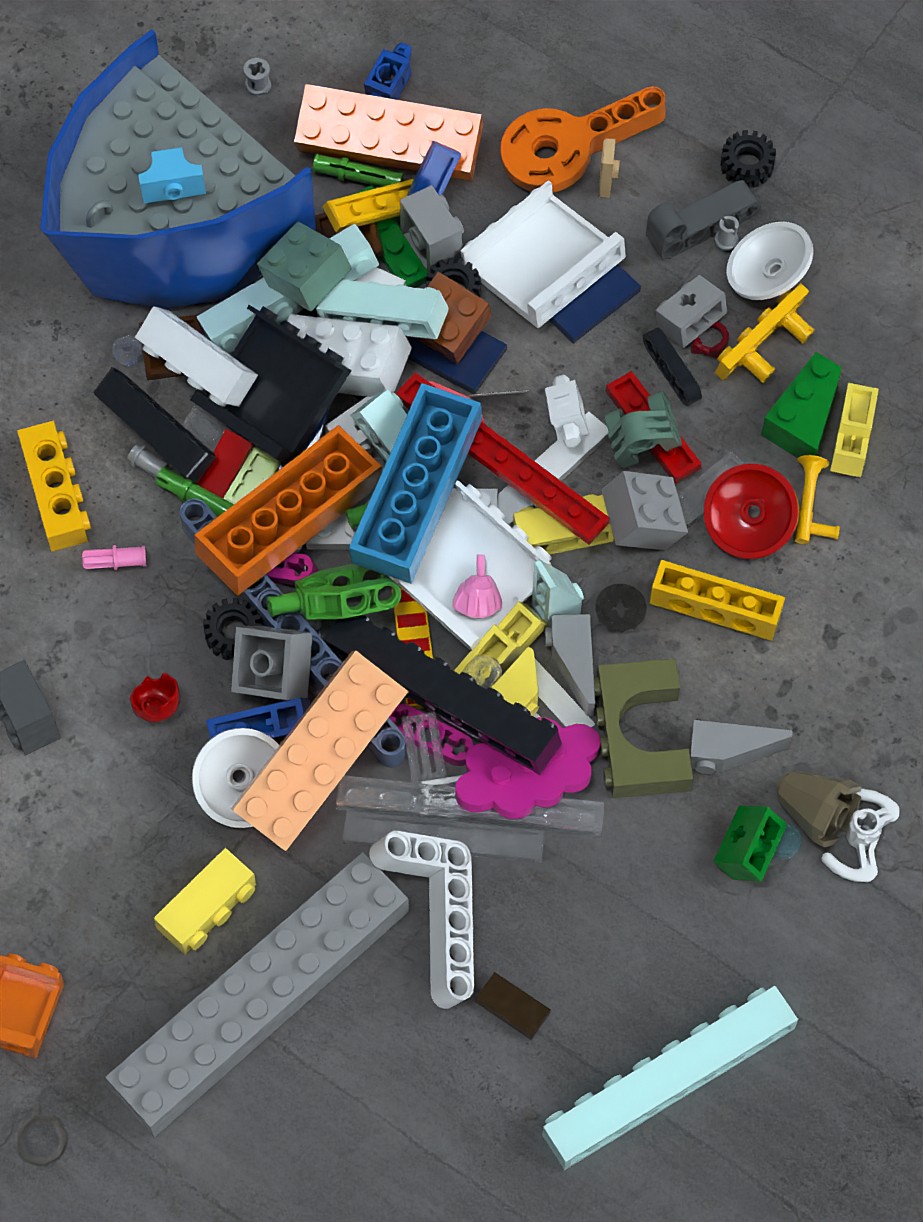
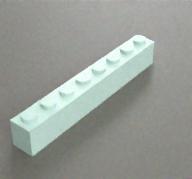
M773 986L767 991L764 988L756 990L748 996V1002L739 1008L736 1005L728 1007L719 1014V1020L711 1025H708L707 1022L700 1024L690 1032L691 1037L681 1043L679 1040L672 1041L661 1050L662 1055L653 1060L650 1057L641 1060L632 1068L634 1072L624 1078L621 1075L613 1077L603 1085L605 1089L594 1096L591 1092L587 1093L574 1103L576 1107L565 1114L560 1110L545 1120L546 1125L543 1126L542 1136L563 1169H568L793 1031L798 1018L777 987Z

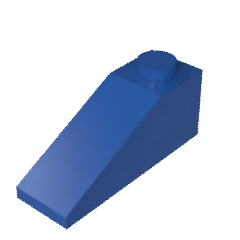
M300 697L208 719L206 722L210 739L221 732L234 728L254 729L270 736L274 740L285 738L310 706L309 698Z

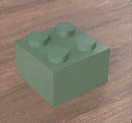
M299 221L257 263L268 287L309 311H312L352 269L340 244Z

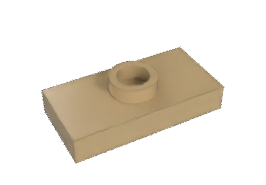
M605 138L603 140L599 197L610 198L612 178H618L620 160H614L616 139Z

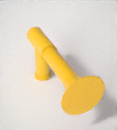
M800 456L797 458V462L804 468L805 479L795 542L808 544L810 534L837 540L840 526L812 522L817 478L821 469L829 466V461L819 456Z

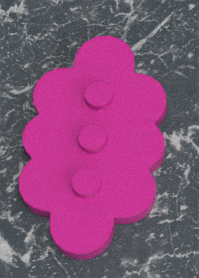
M546 718L557 726L562 744L540 775L485 743L476 744L466 754L465 769L467 773L459 777L456 782L455 799L458 805L467 811L483 812L494 808L497 813L508 819L524 818L533 811L535 806H555L561 801L564 792L575 793L582 791L588 786L591 780L590 762L596 759L600 752L601 744L598 732L585 724H573L562 728L556 721Z

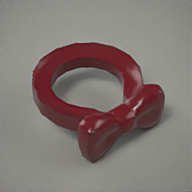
M715 322L709 328H714L721 332L723 336L721 342L713 347L704 346L698 336L691 344L690 350L692 354L709 355L716 359L719 357L729 341V332L720 322Z

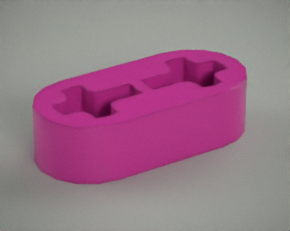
M292 553L280 563L283 568L274 567L272 571L267 573V576L274 583L295 586V581L318 572V567L309 556ZM304 565L308 568L307 571H302L300 575L295 570H293H301L304 568Z

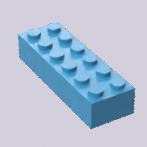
M421 383L349 546L353 564L412 584L481 424L482 410L480 402Z

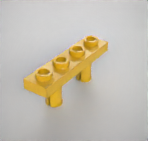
M800 283L793 291L790 289L781 294L776 301L779 304L773 310L768 307L757 319L759 324L754 329L748 327L737 338L739 344L732 349L728 346L719 355L717 360L720 363L714 373L724 381L738 366L744 365L764 383L776 369L756 352L757 347L778 327L781 328L783 326L802 344L815 331L796 313L797 308L803 303L809 290Z

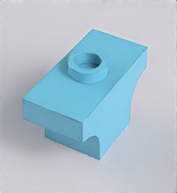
M182 147L151 152V167L146 172L138 174L143 204L206 194L202 166L189 163L184 157Z

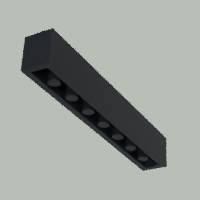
M365 615L337 619L323 638L326 645L342 661H345L351 651L356 650L405 688L408 693L404 697L538 775L542 773L562 744L558 728L550 720L535 718L522 704L507 702L497 690L491 687L485 689L479 686L477 681L465 672L458 674L451 670L450 665L439 657L430 658L415 643L408 642L406 644L402 642L392 630L386 627L380 629L374 626L373 622Z

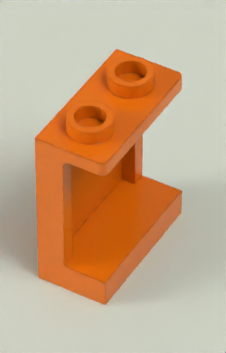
M8 953L6 957L0 955V1048L37 1059L65 984L61 973L58 972L59 970L50 964L39 963V966L26 963L27 960L16 954Z

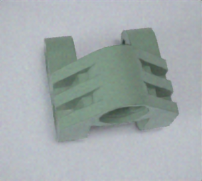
M664 391L648 396L650 411H636L625 415L622 409L619 408L605 414V421L609 431L608 437L612 442V450L615 452V461L622 468L638 463V453L651 449L657 444H660L665 451L682 445L673 410Z

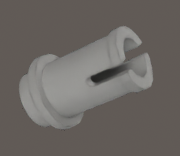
M725 216L723 218L724 221L720 220L719 231L716 233L714 240L720 250L730 251L736 247L739 241L737 235L739 222L733 216Z
M135 445L127 457L131 461L132 467L138 466L154 477L155 480L157 478L161 479L157 475L163 467L169 468V464L150 453L146 445Z

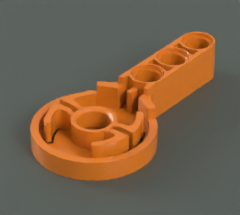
M647 87L582 117H576L565 111L551 108L529 111L515 119L508 126L502 137L501 158L504 170L516 185L527 191L532 192L548 180L552 183L553 193L564 190L583 176L588 165L591 163L592 154L603 149V140L605 138L616 139V144L660 124L666 117L665 93L658 87ZM597 129H604L600 132L595 131ZM542 147H551L557 151L550 158H539L535 155Z

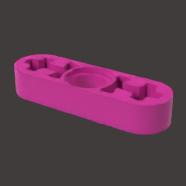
M398 704L389 716L403 733L405 741L451 765L464 766L466 764V754L474 746L472 739L468 735L407 704ZM407 716L409 724L403 722L400 726L396 725L395 717ZM412 726L416 727L415 734H412ZM427 728H434L439 732L440 736L434 742H426L421 737L422 731ZM445 736H449L448 744H444ZM460 744H463L466 753L460 752L458 755H454L453 747H459Z

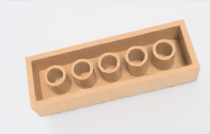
M356 650L351 651L237 799L231 810L283 850L287 851L408 691Z

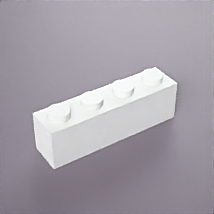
M153 306L135 336L137 340L144 344L142 349L156 358L160 356L165 359L164 365L177 374L184 373L188 376L187 382L202 391L203 389L211 393L209 398L222 407H225L226 404L239 407L258 376L166 309Z

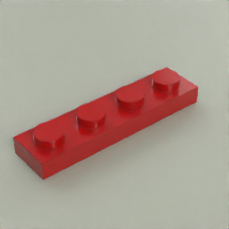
M632 371L606 385L605 392L617 408L622 409L625 415L636 411H650L648 396L650 394ZM682 437V445L672 450L665 451L660 444L649 449L668 476L673 477L675 484L700 470L702 464Z

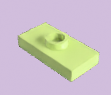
M255 445L223 499L232 504L237 503L275 474L280 468L281 461Z

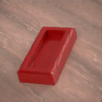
M226 428L213 452L217 458L197 484L224 498L255 444Z

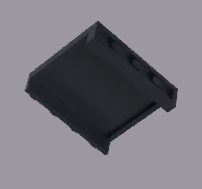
M248 305L247 309L256 314L231 354L232 357L258 375L239 407L230 404L222 407L209 398L211 393L208 392L206 395L196 390L190 401L275 459L288 464L300 454L352 370L342 364L344 357L328 348L326 353L321 351L322 343L308 334L304 338L298 336L300 329L286 320L283 321L282 325L276 320L279 315L264 306L259 311Z

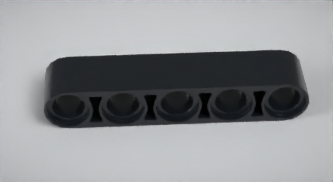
M111 367L93 393L98 399L190 480L198 483L217 458L206 445L118 369Z

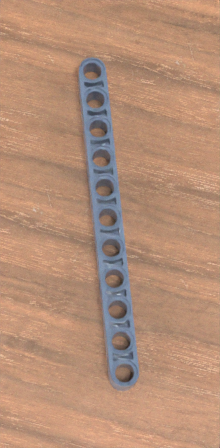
M197 498L186 500L180 508L182 528L195 544L194 535L216 519L217 516L205 502ZM192 516H201L197 521L189 520ZM265 574L256 581L259 584L257 587L246 589L239 597L242 601H248L249 607L254 605L257 609V614H260L263 626L281 629L293 627L297 628L298 631L312 633L311 650L318 652V654L310 658L309 680L321 692L328 683V680H325L323 677L327 674H335L342 662L298 611L276 615L275 617L270 616L269 612L265 610L267 607V596H276L283 593ZM388 717L366 747L383 766L396 767L404 761L406 756L405 737ZM387 744H395L399 747L393 752L383 749Z

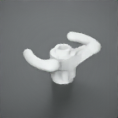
M861 789V792L856 793L861 796V801L879 805L881 809L877 811L869 808L857 810L853 813L848 824L846 838L849 844L857 849L860 868H850L839 862L828 852L822 855L821 860L832 872L842 878L854 882L868 883L878 874L874 849L882 828L898 819L899 806L886 795L873 790Z

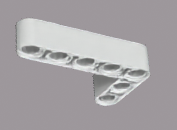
M392 831L371 846L369 852L370 859L377 868L382 870L429 877L431 997L438 1007L450 1009L469 998L474 989L471 853L468 847L459 841L403 831Z

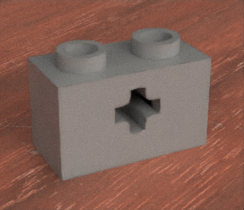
M698 275L691 282L684 284L671 298L659 305L655 310L657 326L667 337L684 348L727 314L725 293L704 277Z

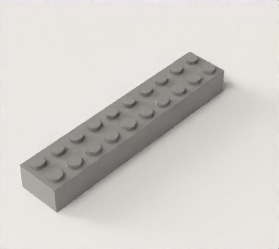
M362 852L105 1077L109 1088L155 1138L409 912V899Z

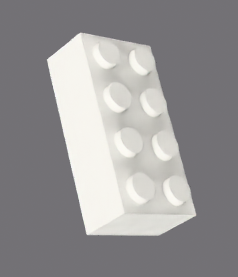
M289 315L287 321L300 329L298 336L304 338L308 334L322 343L321 351L326 353L329 348L344 357L342 364L352 371L338 393L373 397L378 392L386 389L390 392H395L412 348L400 326Z

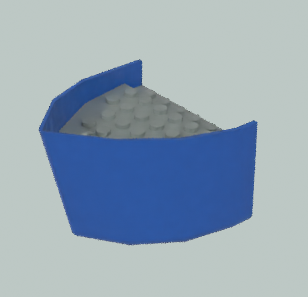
M152 29L131 44L78 95L48 153L41 230L95 297L148 307L155 306L162 309L225 300L229 292L239 283L266 249L279 241L298 221L316 231L312 170L306 167L295 176L159 55L156 33ZM182 147L184 157L189 163L202 166L206 194L143 204L138 174L146 172L151 167V152Z

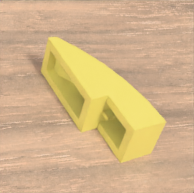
M848 383L830 471L861 477L879 389Z
M518 601L499 625L494 624L488 630L473 651H470L454 671L458 674L461 672L469 674L477 681L479 686L485 688L503 673L549 624L526 603Z

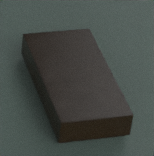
M496 972L493 973L475 998V1003L530 1040H532L551 1012V1009Z

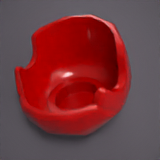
M162 673L158 679L146 676L141 684L133 689L129 699L133 713L137 717L148 722H160L175 714L180 703V693L176 679L168 673Z

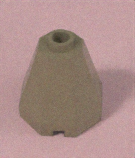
M796 770L791 771L789 774H784L776 786L779 803L809 838L822 847L837 843L840 838L835 836L839 829L846 832L853 813L858 810L861 803V796L856 794L861 792V786L848 779Z

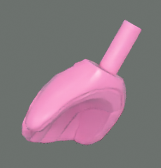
M477 555V575H471L465 582H462L453 599V609L471 618H486L494 615L496 611L502 608V599L491 576L485 575V555Z

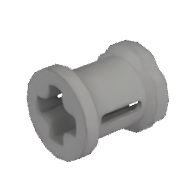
M262 58L248 60L243 68L247 92L256 97L266 95L271 89V81L268 77L270 73L268 62Z

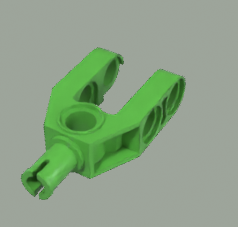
M349 564L320 570L295 581L294 592L267 596V608L271 617L298 611L307 620L344 619L394 608L401 599V590L393 580L386 578L384 574L379 572L377 579L363 581L364 574L370 569L356 564ZM339 576H346L348 579L346 586H332V583ZM384 586H391L393 588L391 597L387 600H379L377 597L379 590ZM362 595V600L357 606H347V598Z

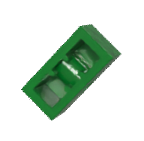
M739 805L713 863L732 880L762 882L787 824L767 806Z

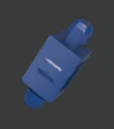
M399 43L392 52L383 49L364 83L366 95L398 100L411 76V47L408 44ZM391 73L394 74V78L392 80L385 81L384 85L382 84L383 79L390 78Z

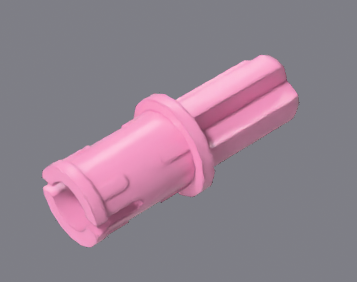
M113 545L112 549L84 550L82 552V564L85 569L114 567V570H117V567L146 566L145 546L116 548V545Z

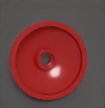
M742 464L726 470L713 482L704 502V521L709 535L722 550L739 558L757 559L777 552L792 537L799 518L798 499L790 482L775 469L761 464ZM753 506H758L760 509V514L756 518L750 515V509Z

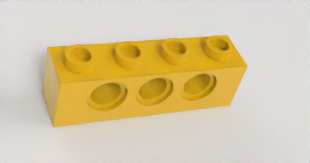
M54 420L17 430L51 552L88 542L85 530L91 529L87 512H80L78 503L83 502L79 484L72 485L70 476L76 474L71 457L64 458L62 450L68 449L63 430L57 432ZM47 456H54V458L51 459V460H48V461H43V460H42L43 458H45V457H47ZM56 482L62 483L60 486L55 488L49 487L51 484ZM62 509L70 510L63 515L57 514Z
M661 560L652 586L649 604L773 641L785 597Z

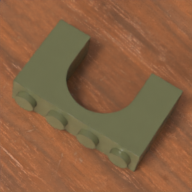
M676 658L598 665L597 677H594V696H599L600 707H596L597 727L603 726L604 737H600L601 757H607L608 767L603 768L605 788L611 787L612 798L691 791L693 774L689 748L654 752L644 751L631 745L623 736L619 726L622 716L637 705L678 701L680 684Z

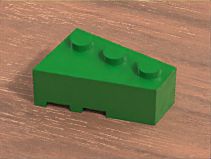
M815 352L765 416L761 436L796 458L804 455L816 456L842 367L820 353Z

